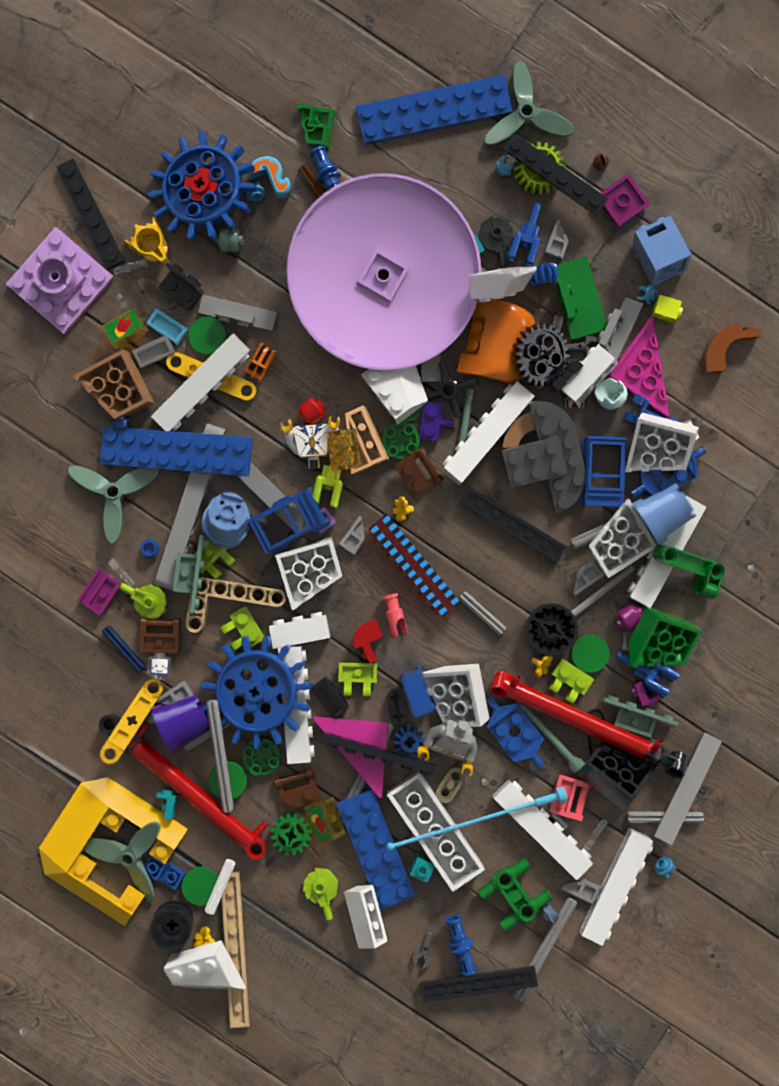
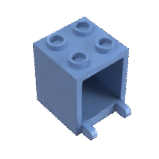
M671 215L666 218H658L653 224L643 225L635 231L632 249L652 286L657 287L659 283L676 275L681 276L683 272L687 271L692 254Z

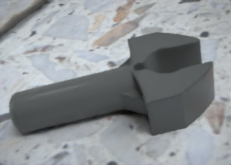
M585 336L583 343L564 344V347H569L565 352L583 350L587 356L588 351L591 349L587 345L589 343H597L598 339L593 336Z
M430 931L426 933L421 950L413 952L412 960L415 967L422 955H424L425 959L422 969L431 964L432 957L429 956L428 951L434 934Z

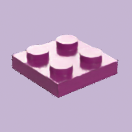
M626 174L601 192L602 195L608 198L603 208L617 228L650 205L629 174Z

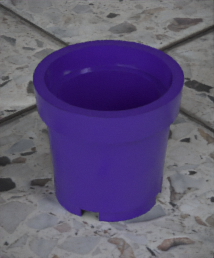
M197 694L165 706L160 704L151 708L159 732L171 754L181 749L183 744L210 730L209 721Z

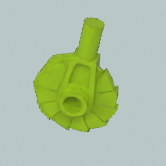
M125 583L121 584L119 590L131 595V598L134 600V608L142 617L158 619L168 610L165 608L167 605L165 592L163 593L158 586L149 584L148 586L140 587L141 589H134Z
M315 868V871L307 874L308 876L303 882V892H305L307 899H310L315 904L316 902L319 903L323 909L325 919L331 920L333 915L330 901L337 895L338 880L329 869Z

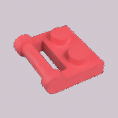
M559 774L555 789L564 787L568 802L561 804L558 800L551 802L549 812L583 821V809L588 790L592 786L587 782ZM580 786L581 791L575 813L570 812L576 787Z

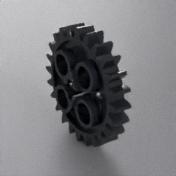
M540 323L532 324V327H526V331L520 332L522 338H516L519 344L513 345L517 349L516 352L512 353L513 356H516L512 363L518 364L515 371H521L519 377H525L524 382H530V385L550 386V383H553L556 378L561 376L560 372L566 371L563 366L569 365L565 361V358L570 357V355L565 353L569 349V347H564L567 339L561 340L563 333H557L558 328H552L551 324Z

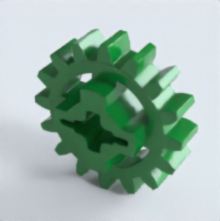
M288 812L286 818L281 815L279 817L280 822L275 820L274 825L276 827L271 828V832L275 834L271 835L270 838L276 840L273 846L279 845V852L283 849L286 850L285 855H288L289 851L296 855L297 850L302 853L303 846L308 848L309 843L307 841L312 840V836L308 835L312 833V829L307 828L310 822L304 823V816L300 819L297 818L298 813L291 817V814ZM286 822H291L287 827L282 826ZM297 824L301 825V827L303 828L304 832H303V831H300V829L298 828ZM293 826V831L295 835L293 836L291 841H289V832ZM280 837H283V839L285 840L286 844H284V843L280 840ZM296 841H302L300 844L292 846Z

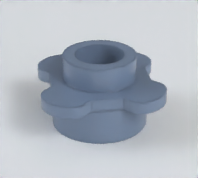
M551 904L548 906L544 905V911L542 912L547 922L551 921L555 924V920L559 917Z

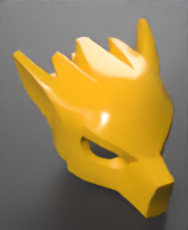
M153 217V223H147L146 226L135 224V236H131L130 242L124 240L123 244L148 261H160L164 265L167 262L169 263L166 256L168 245L157 218Z

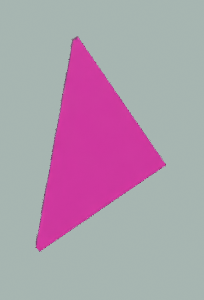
M651 316L608 377L616 381L620 380L631 394L635 395L636 393L648 398L650 401L648 406L668 419L670 414L668 412L654 318Z
M314 717V721L324 732L386 749L388 722ZM337 746L376 795L382 798L385 763L381 762L382 758L374 757V759L363 757L361 752L356 751L353 754L344 751V747Z

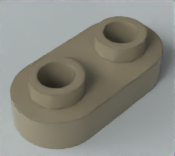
M460 767L449 768L437 786L435 794L440 802H451L464 783L465 773L464 771L463 774L461 773ZM458 773L459 777L457 779H453L452 774ZM443 789H447L449 791L447 795L441 794Z

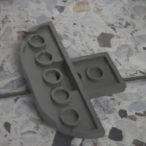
M532 401L529 402L538 441L501 450L510 488L547 479L554 510L558 514L570 508L583 492L586 480L583 457L577 431L570 416L563 409L552 403Z

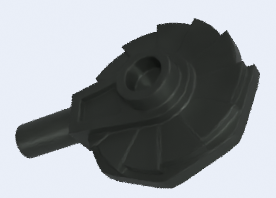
M492 215L481 223L478 238L487 250L495 251L500 268L507 266L505 251L506 247L510 245L511 240H513V228L509 221L502 219V217L493 218Z

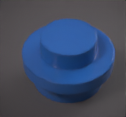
M124 416L114 419L111 425H114V429L130 426V418H125Z
M147 539L142 542L140 551L146 558H154L158 555L160 546L157 541Z

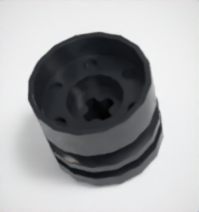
M171 900L158 907L150 928L151 937L156 945L162 949L175 950L187 943L191 936L194 922L193 912L189 906L182 901ZM171 919H174L175 925H172Z

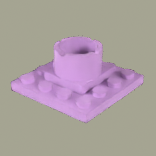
M55 227L9 279L6 285L65 335L115 277Z

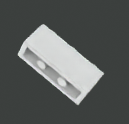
M599 344L588 351L587 357L581 362L584 366L576 374L573 373V376L568 381L566 380L567 383L560 389L577 406L591 394L618 364L616 359Z
M317 612L310 614L311 618L303 619L302 615L292 617L290 622L284 623V619L273 621V625L269 626L273 649L284 647L287 644L291 646L330 638L327 615Z
M359 885L345 891L344 895L358 948H377L387 942L373 885Z

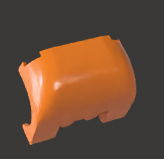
M478 298L475 310L471 316L473 320L465 353L460 355L457 372L466 376L475 375L494 379L505 385H514L522 377H519L521 371H515L518 364L512 363L516 359V356H513L512 353L517 351L513 345L519 344L516 338H522L521 331H526V327H532V324H535L534 317L530 312L515 304L495 299L479 302Z

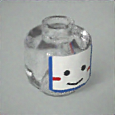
M154 653V656L147 658L146 674L151 677V680H166L172 674V659L166 657V653Z

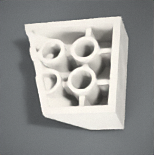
M536 266L509 267L469 275L471 299L479 298V302L491 301L490 298L500 299L505 296L516 295V292L524 290L536 272Z
M416 365L399 370L368 369L361 374L364 382L397 424L428 402Z
M641 413L637 421L625 472L686 470L699 427Z
M628 498L589 544V549L601 572L610 578L652 551L657 545Z
M332 537L276 553L277 563L292 611L342 577Z
M479 664L443 666L422 672V679L427 687L428 695L432 696L436 704L435 708L443 723L447 720L457 723L463 720L469 724V727H480L490 719Z
M222 941L171 954L164 968L170 982L175 986L208 989H246Z

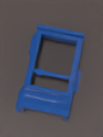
M587 436L581 440V453L583 459H585L586 480L583 492L579 497L580 506L620 508L624 504L627 437ZM593 444L619 445L618 475L592 474ZM591 477L618 478V488L591 487Z
M313 487L307 488L292 497L289 495L274 502L272 508L248 520L266 554L269 552L276 554L289 547V542L310 531L318 532L331 524L329 518L325 519L311 493L314 490ZM295 501L308 526L301 531L298 530V525L295 524L286 505ZM283 507L296 533L271 546L258 520Z
M417 664L419 668L401 674V680L415 717L436 711L423 682L420 664Z

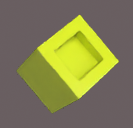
M659 295L656 298L651 316L673 323L677 318L681 317L683 308L680 306L682 301Z

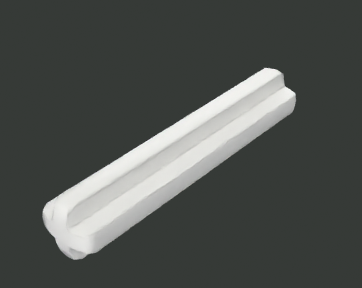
M226 859L205 907L206 913L210 915L215 913L236 864L235 861Z

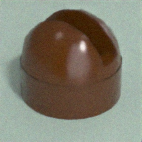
M598 154L593 160V166L597 170H604L609 164V158L605 154ZM600 157L603 158L604 165L601 164Z

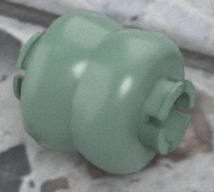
M221 229L219 235L216 234V247L219 246L220 251L224 253L230 251L237 253L240 251L241 246L244 247V235H240L238 229L234 231L232 229Z

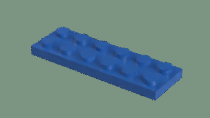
M369 789L338 802V809L369 885L374 887L379 910L415 896L397 848L395 847L392 851L387 849V844H394L374 791Z

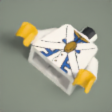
M330 416L328 424L292 426L290 419H288L289 426H283L281 421V430L284 432L286 443L292 452L299 455L300 458H308L309 469L320 468L319 457H326L328 453L332 452L334 444L338 441L340 418L338 417L337 422L333 423Z

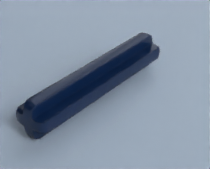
M110 625L106 626L102 633L137 673L145 669L146 665Z

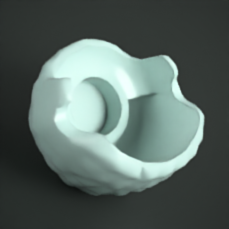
M612 378L602 381L594 391L596 400L603 408L608 410H614L622 406L628 395L624 384L620 380L616 381Z

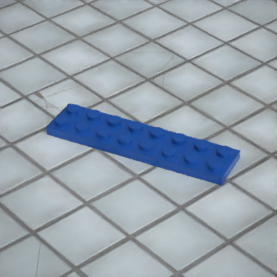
M505 75L356 106L364 145L510 115L513 112Z
M104 426L100 464L249 477L253 438L135 428L114 429V427Z

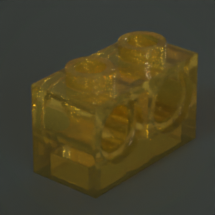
M357 429L327 432L331 471L361 468Z

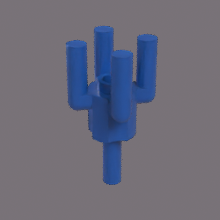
M534 203L528 223L523 222L520 231L515 233L506 258L507 262L513 263L520 247L529 250L524 267H530L534 264L541 242L538 237L540 228L536 226L541 204Z
M618 652L616 659L630 666V657ZM657 664L653 667H647L646 665L633 667L635 669L633 675L642 680L643 687L659 695L662 699L665 696L667 697L670 690L656 682L659 676L673 683L680 674L663 664Z

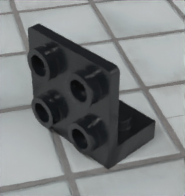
M167 262L165 266L170 272L159 285V288L188 310H191L204 293L200 288L202 285L192 275L189 274L187 277L183 269L177 264L173 263L171 265Z

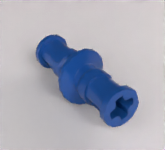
M321 145L312 149L310 155L314 158L319 171L317 181L325 184L326 190L329 191L340 184L338 179L341 177V173L336 172L338 166L332 165L326 154V147Z
M452 915L445 919V924L449 927L451 937L448 945L454 947L450 950V953L456 954L461 968L460 975L470 976L477 972V968L472 961L471 951L469 950L473 945V941L471 938L466 937L461 923L462 916Z

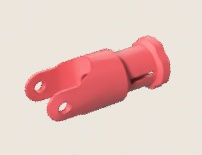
M398 593L382 596L387 609L386 617L393 638L398 637L397 623L403 635H406L408 632L403 610L398 603Z

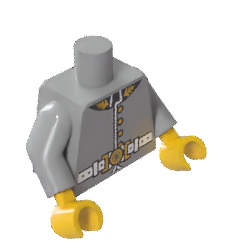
M447 720L442 725L432 727L423 742L424 746H420L417 749L418 758L420 754L425 753L423 759L427 761L429 759L428 749L430 747L433 751L461 761L466 760L462 764L461 773L463 774L464 769L468 768L470 769L469 776L473 774L472 762L475 760L478 748L476 738L472 735L473 729L463 720L459 721V723Z

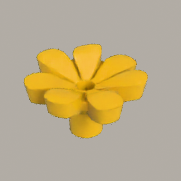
M400 496L399 500L395 499L394 505L396 508H393L392 512L397 514V521H404L406 514L413 513L414 507L408 505L405 497Z
M545 655L541 660L537 657L532 659L531 663L537 666L535 674L538 678L542 674L546 675L548 673L547 667H550L553 656Z
M201 927L200 934H195L194 939L197 941L194 943V948L215 942L211 935H209L210 929L208 927Z

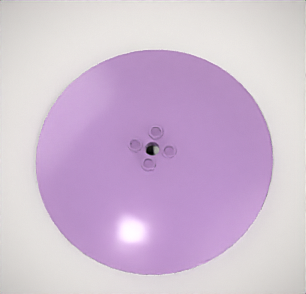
M385 173L369 174L347 180L324 193L313 203L299 222L293 235L287 261V280L294 309L312 338L326 351L349 364L372 370H399L421 364L444 351L456 340L469 322L478 300L471 299L469 275L481 273V259L474 234L458 208L441 192L422 181L407 176ZM386 270L389 275L388 279H379L378 272Z

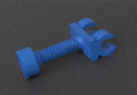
M636 393L632 400L641 405L637 415L630 411H626L624 419L636 425L641 413L664 418L647 410L646 408L650 402L649 399ZM669 417V420L678 422V419Z

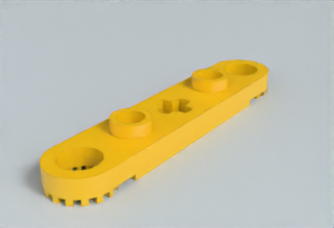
M178 352L169 355L166 360L167 367L171 371L187 378L203 364V362ZM178 357L181 359L179 367L171 365L173 358ZM232 374L228 378L224 376L220 380L222 384L217 388L219 391L244 401L252 400L257 392L253 383ZM250 386L252 388L251 395L243 396L241 392L243 387Z
M149 679L145 682L100 752V758L105 764H114L119 760L151 708L160 697L163 686L159 680ZM156 684L159 688L158 692L155 694L148 692V685ZM136 717L135 721L137 724L129 726L127 718ZM107 749H113L116 752L114 759L109 760L105 758L104 753Z

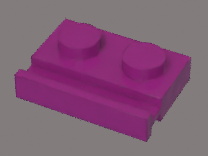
M98 568L77 601L99 616H102L122 583Z

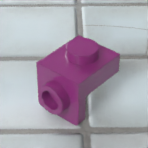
M638 680L631 683L633 687L630 689L632 696L638 700L641 706L648 708L656 705V701L660 700L659 695L656 694L647 697L641 681Z

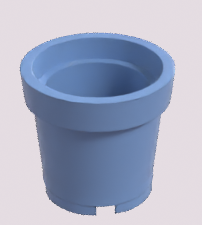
M676 483L645 500L639 499L632 503L658 546L667 541L669 535L696 517V514L692 512L694 510L683 492L676 490L678 488Z
M229 492L222 493L212 499L201 519L203 535L211 544L220 548H233L246 540L250 533L251 525L248 521L250 515L243 499L239 495Z

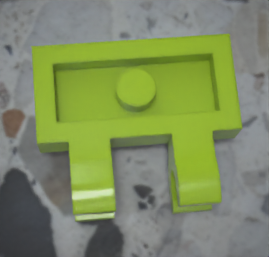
M207 541L206 551L201 552L204 567L203 571L200 572L204 574L208 571L215 579H218L222 573L213 563L221 557L231 566L236 560L226 551L228 548H220Z
M247 606L229 615L232 621L220 627L224 634L237 628L242 637H249L251 647L261 642L264 638V634ZM241 638L230 644L233 650L242 646Z
M561 658L551 673L556 678L549 689L557 693L564 682L571 687L565 700L573 704L579 693L585 695L594 679Z
M339 662L338 682H344V696L352 695V682H363V696H371V683H377V663Z

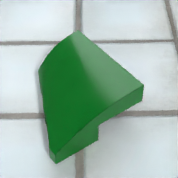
M297 104V110L300 112L302 120L301 125L305 130L306 143L315 147L322 145L326 149H330L336 111L334 109L316 108L314 105Z

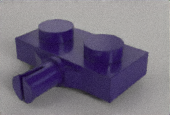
M427 402L423 405L419 440L438 442L442 427L454 428V421L443 420V404Z

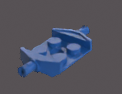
M701 446L692 452L687 469L671 470L672 475L670 478H665L662 475V470L639 471L641 484L636 489L630 491L631 495L634 494V499L645 492L653 496L675 483L680 488L692 479L697 478L696 460L707 453L704 450L705 448Z
M493 696L486 699L493 709L486 727L512 761L531 759L538 769L540 765L543 766L544 763L538 757L537 751L544 738L517 702L501 706L500 704L498 705ZM512 726L519 727L520 732L517 736L509 734V729Z

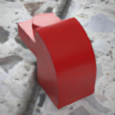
M376 619L362 624L356 630L353 638L354 648L357 649L362 646L363 650L360 652L364 660H368L370 664L377 661L370 642L383 637Z

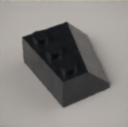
M602 741L577 775L624 811L637 796L657 766L649 767L640 762L641 758Z

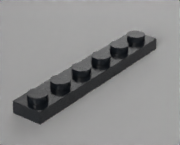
M513 132L503 146L502 150L593 215L597 216L607 202V197Z
M72 158L56 166L107 269L110 270L126 262L75 160Z
M470 486L459 501L463 506L555 563L558 562L567 547Z
M325 732L322 741L326 742V746L332 748L341 746L345 748L344 751L355 754L358 751L363 753V757L374 759V757L382 758L381 762L393 765V762L399 763L403 769L412 770V768L419 769V773L427 776L436 772L437 764L328 732Z
M535 965L476 973L470 976H455L421 981L420 986L423 1003L538 987Z

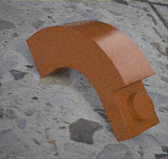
M736 323L718 332L708 342L702 357L703 375L726 371L725 354L728 346L735 341L760 338L762 336L761 329L748 326L743 327L742 330L741 323Z

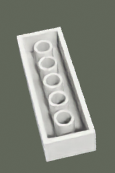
M419 770L387 791V796L415 837L456 825L423 775L419 773ZM459 828L418 840L452 891H455L485 870L484 865Z

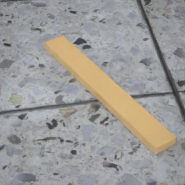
M240 871L231 873L221 897L224 944L246 989H227L230 1028L250 1026Z

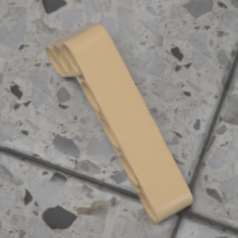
M199 577L198 579H202L207 585L204 591L197 590L196 598L203 602V608L201 610L194 609V613H190L191 593L186 627L192 633H197L204 629L210 596L279 607L286 603L287 595L280 589ZM220 583L226 588L223 594H219L216 591V587ZM239 586L245 591L243 597H237L235 594V589ZM258 589L264 594L263 599L259 601L254 598V592ZM275 593L282 595L283 600L281 603L277 604L273 601ZM194 618L200 621L198 629H194L191 626V621Z

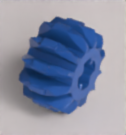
M544 263L534 265L536 266V272L528 282V285L534 287L557 282L559 273L556 264Z
M407 725V731L400 727L399 730L402 735L399 733L394 735L400 739L393 741L394 745H399L396 751L399 752L403 749L402 754L406 755L409 752L410 757H413L412 752L415 751L417 755V748L424 746L420 743H423L425 738H419L424 732L419 731L416 734L417 726H414L413 731H410V725ZM407 737H412V740L415 739L411 746H408V743H404V741H407Z

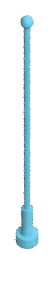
M559 787L555 789L556 793L536 798L535 801L398 843H388L387 849L392 851L398 846L534 805L541 806L557 800L560 804L568 802L565 788Z

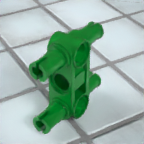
M525 857L512 867L507 866L499 869L492 876L489 883L478 889V893L483 900L496 891H501L513 908V913L500 921V925L505 932L519 922L525 923L526 921L533 920L535 915L539 913L540 908L553 900L547 889L535 898H530L517 880L519 875L531 868ZM502 875L509 876L507 882L502 883L499 881ZM524 907L531 908L528 914H523L521 911Z

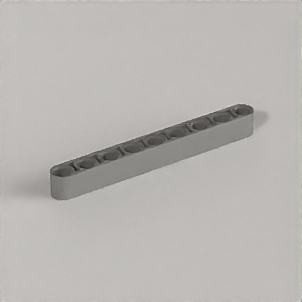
M207 424L203 434L226 435V429ZM190 472L155 578V586L173 591L177 553L187 554L213 474Z

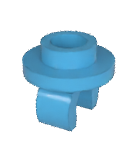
M504 155L500 162L495 164L497 167L496 171L504 177L506 175L511 176L512 171L510 169L516 166L515 161H512L509 166L506 164V160L509 158L508 155Z
M255 181L257 192H246V197L251 202L260 201L265 196L264 188L260 186L258 181Z
M649 285L647 288L639 286V290L645 291V294L642 297L637 296V299L640 302L652 304L657 298V290L652 285Z
M668 857L660 858L655 865L656 873L667 878L671 877L668 873L672 868L674 870L677 869Z

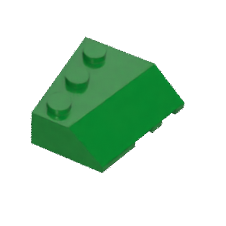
M646 606L629 640L630 666L633 668L639 665H646L647 667H653L657 664H663L664 666L685 665L702 630L690 621Z

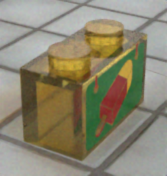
M134 307L100 326L115 349L125 348L129 345V341L134 338L136 340L146 335L145 332L148 331L147 326Z
M333 797L321 799L304 807L317 844L333 841L345 834Z

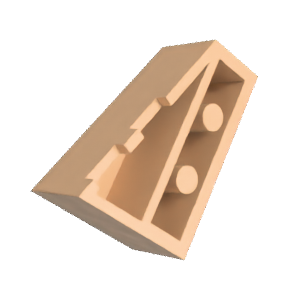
M360 406L345 413L351 474L360 473L388 460L389 456L368 408Z

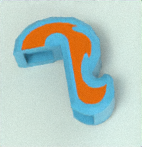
M265 156L252 162L256 170L248 173L249 180L267 173L276 197L285 199L291 194L290 181L287 177L282 180V167L276 158Z

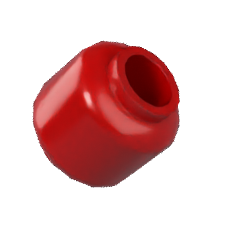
M310 398L298 407L299 412L297 414L305 425H316L325 418L324 410L326 407L321 400L316 401L314 398Z

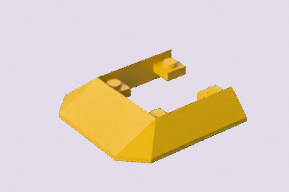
M109 777L82 782L39 847L44 874L123 926H126L145 895L128 885L119 899L88 879L96 863L82 855V850L100 823L114 832H118L125 819H128L140 828L149 822L158 821L161 825V830L157 837L158 840L149 854L165 864L188 828L174 819H164L165 813H162Z

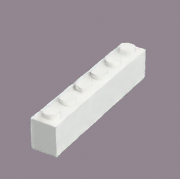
M232 334L151 417L166 432L171 429L175 432L182 425L180 420L184 416L188 418L195 411L193 407L197 403L201 405L209 397L207 393L211 389L215 391L222 384L220 380L224 376L228 378L236 370L234 366L238 362L242 364L249 357L247 353L250 349L235 334Z
M518 381L514 385H508L503 391L505 396L501 400L497 398L492 404L493 410L490 414L486 412L480 418L481 424L479 427H473L467 434L468 440L465 443L461 441L454 449L457 453L453 457L449 455L442 463L445 466L442 472L458 485L464 481L533 399L534 395Z
M688 496L685 497L694 510L692 512L696 514V517L667 537L668 540L661 545L683 551L704 513L706 506ZM653 550L647 553L645 565H641L636 573L638 578L635 582L632 581L627 589V592H629L627 597L649 608L652 607L673 569V566L656 561L653 558Z
M302 645L291 646L284 661L290 668L298 662L307 661L306 649L302 650ZM303 667L294 673L297 684L305 683V680H308V669ZM309 689L298 690L297 701L307 704V699H310ZM282 693V703L285 704L287 696ZM294 708L290 717L298 723L300 728L295 732L284 723L287 764L311 762L312 757H315L314 745H310V738H313V728L309 726L308 719L312 718L311 708L308 712Z
M509 779L493 794V798L505 810L535 801L529 794L525 796L521 792L523 788L516 781L512 783ZM534 805L509 813L576 880L593 865L590 860L592 856L584 848L580 850L576 846L578 842L571 835L567 837L562 832L564 828L557 821L552 823L548 819L550 815L543 808L539 810Z
M630 827L628 828L600 886L601 889L594 904L591 905L579 929L581 936L603 946L605 941L609 940L611 936L610 929L613 924L617 923L620 916L619 911L628 901L627 894L630 889L634 888L638 872H641L644 868V859L653 849V840L650 837Z

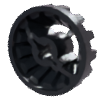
M547 603L531 611V614L526 619L525 634L529 644L538 652L545 655H559L569 650L575 643L578 635V624L575 616L568 608L556 603ZM548 615L556 616L554 620L544 621L541 619ZM558 618L562 622L563 632L561 631L560 625L556 622ZM543 624L549 625V626H552V625L554 624L553 628H554L555 631L558 632L559 634H557V633H555V632H554V633H553V632H550V633L548 634V631H549V630H548L547 627L544 626ZM537 625L541 627V631L544 634L542 639L537 633ZM546 637H549V638L558 637V638H559V639H557L556 641H553V642H547V641H545Z

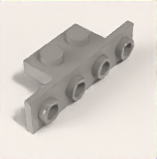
M203 294L198 311L199 314L219 318L218 320L224 323L232 321L241 327L248 328V326H253L273 331L277 312Z
M627 297L620 310L614 309L613 314H609L606 321L607 327L605 331H601L598 338L599 345L611 354L616 361H618L643 307V303Z

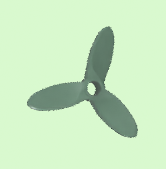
M518 61L513 72V88L518 109L500 120L488 132L485 144L488 146L499 144L511 137L513 132L516 133L524 124L528 123L551 135L560 137L571 136L575 130L569 120L551 110L535 107L529 71L523 62ZM522 110H529L531 115H524Z
M71 466L68 468L70 476L78 484L106 498L103 523L106 539L111 544H115L121 534L123 524L121 500L123 497L147 487L158 477L160 472L158 469L137 468L125 474L116 483H110L90 469L81 466ZM111 490H118V494L115 497L109 496Z
M152 821L143 826L134 835L128 846L114 840L90 838L83 849L87 854L108 863H119L125 866L138 891L145 895L144 899L149 903L154 901V889L141 857L153 845L160 833L161 825L158 821Z

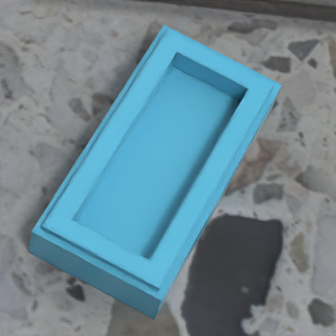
M157 308L146 322V325L163 336L167 335L169 340L178 346L189 331Z

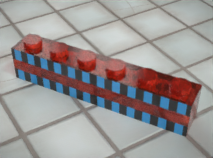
M387 513L369 528L371 531L369 533L370 537L375 542L380 541L383 545L381 550L387 557L391 555L395 559L393 564L400 572L402 570L405 571L408 575L406 580L412 587L416 585L420 589L418 594L424 601L429 600L432 606L430 608L436 616L441 614L444 617L461 603Z

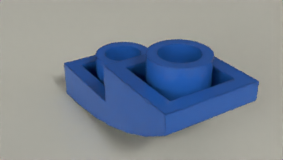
M151 855L144 865L148 876L156 881L160 880L175 891L179 889L183 878L187 874L167 861L164 864Z

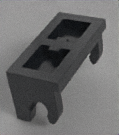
M327 676L310 688L332 718H336L350 707L349 703Z

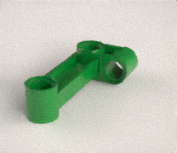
M657 545L654 548L653 558L656 561L698 574L694 584V593L710 599L718 596L725 574L723 564L666 545Z

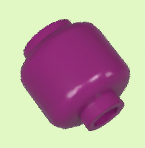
M629 605L617 612L618 620L615 622L621 631L625 630L627 633H632L643 612L639 606Z

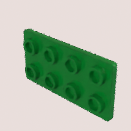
M583 257L556 265L559 275L558 281L555 282V287L571 340L605 331L607 324L588 258Z

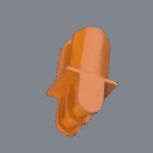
M263 343L259 344L243 372L245 375H251L252 379H258L259 383H261L268 372L267 369L277 351L273 350L265 365H263L270 352V348L266 346L260 355L264 347ZM252 364L256 365L254 371L250 369ZM259 368L263 369L262 374L257 373Z

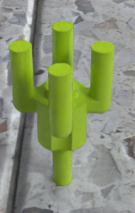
M334 444L330 465H323L321 476L316 478L312 495L317 504H319L322 489L333 491L330 507H338L343 485L340 480L342 469L337 468L341 445Z

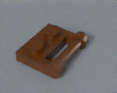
M424 447L417 449L394 464L414 497H417L443 480L442 475L438 474L426 455L427 451ZM417 458H420L432 477L429 480H426L414 461Z
M142 617L140 623V652L179 653L180 618H174V620H148V618ZM147 628H173V633H147Z
M311 767L305 768V771L283 778H274L284 812L321 800ZM305 778L309 779V783L287 790L284 789L283 785Z

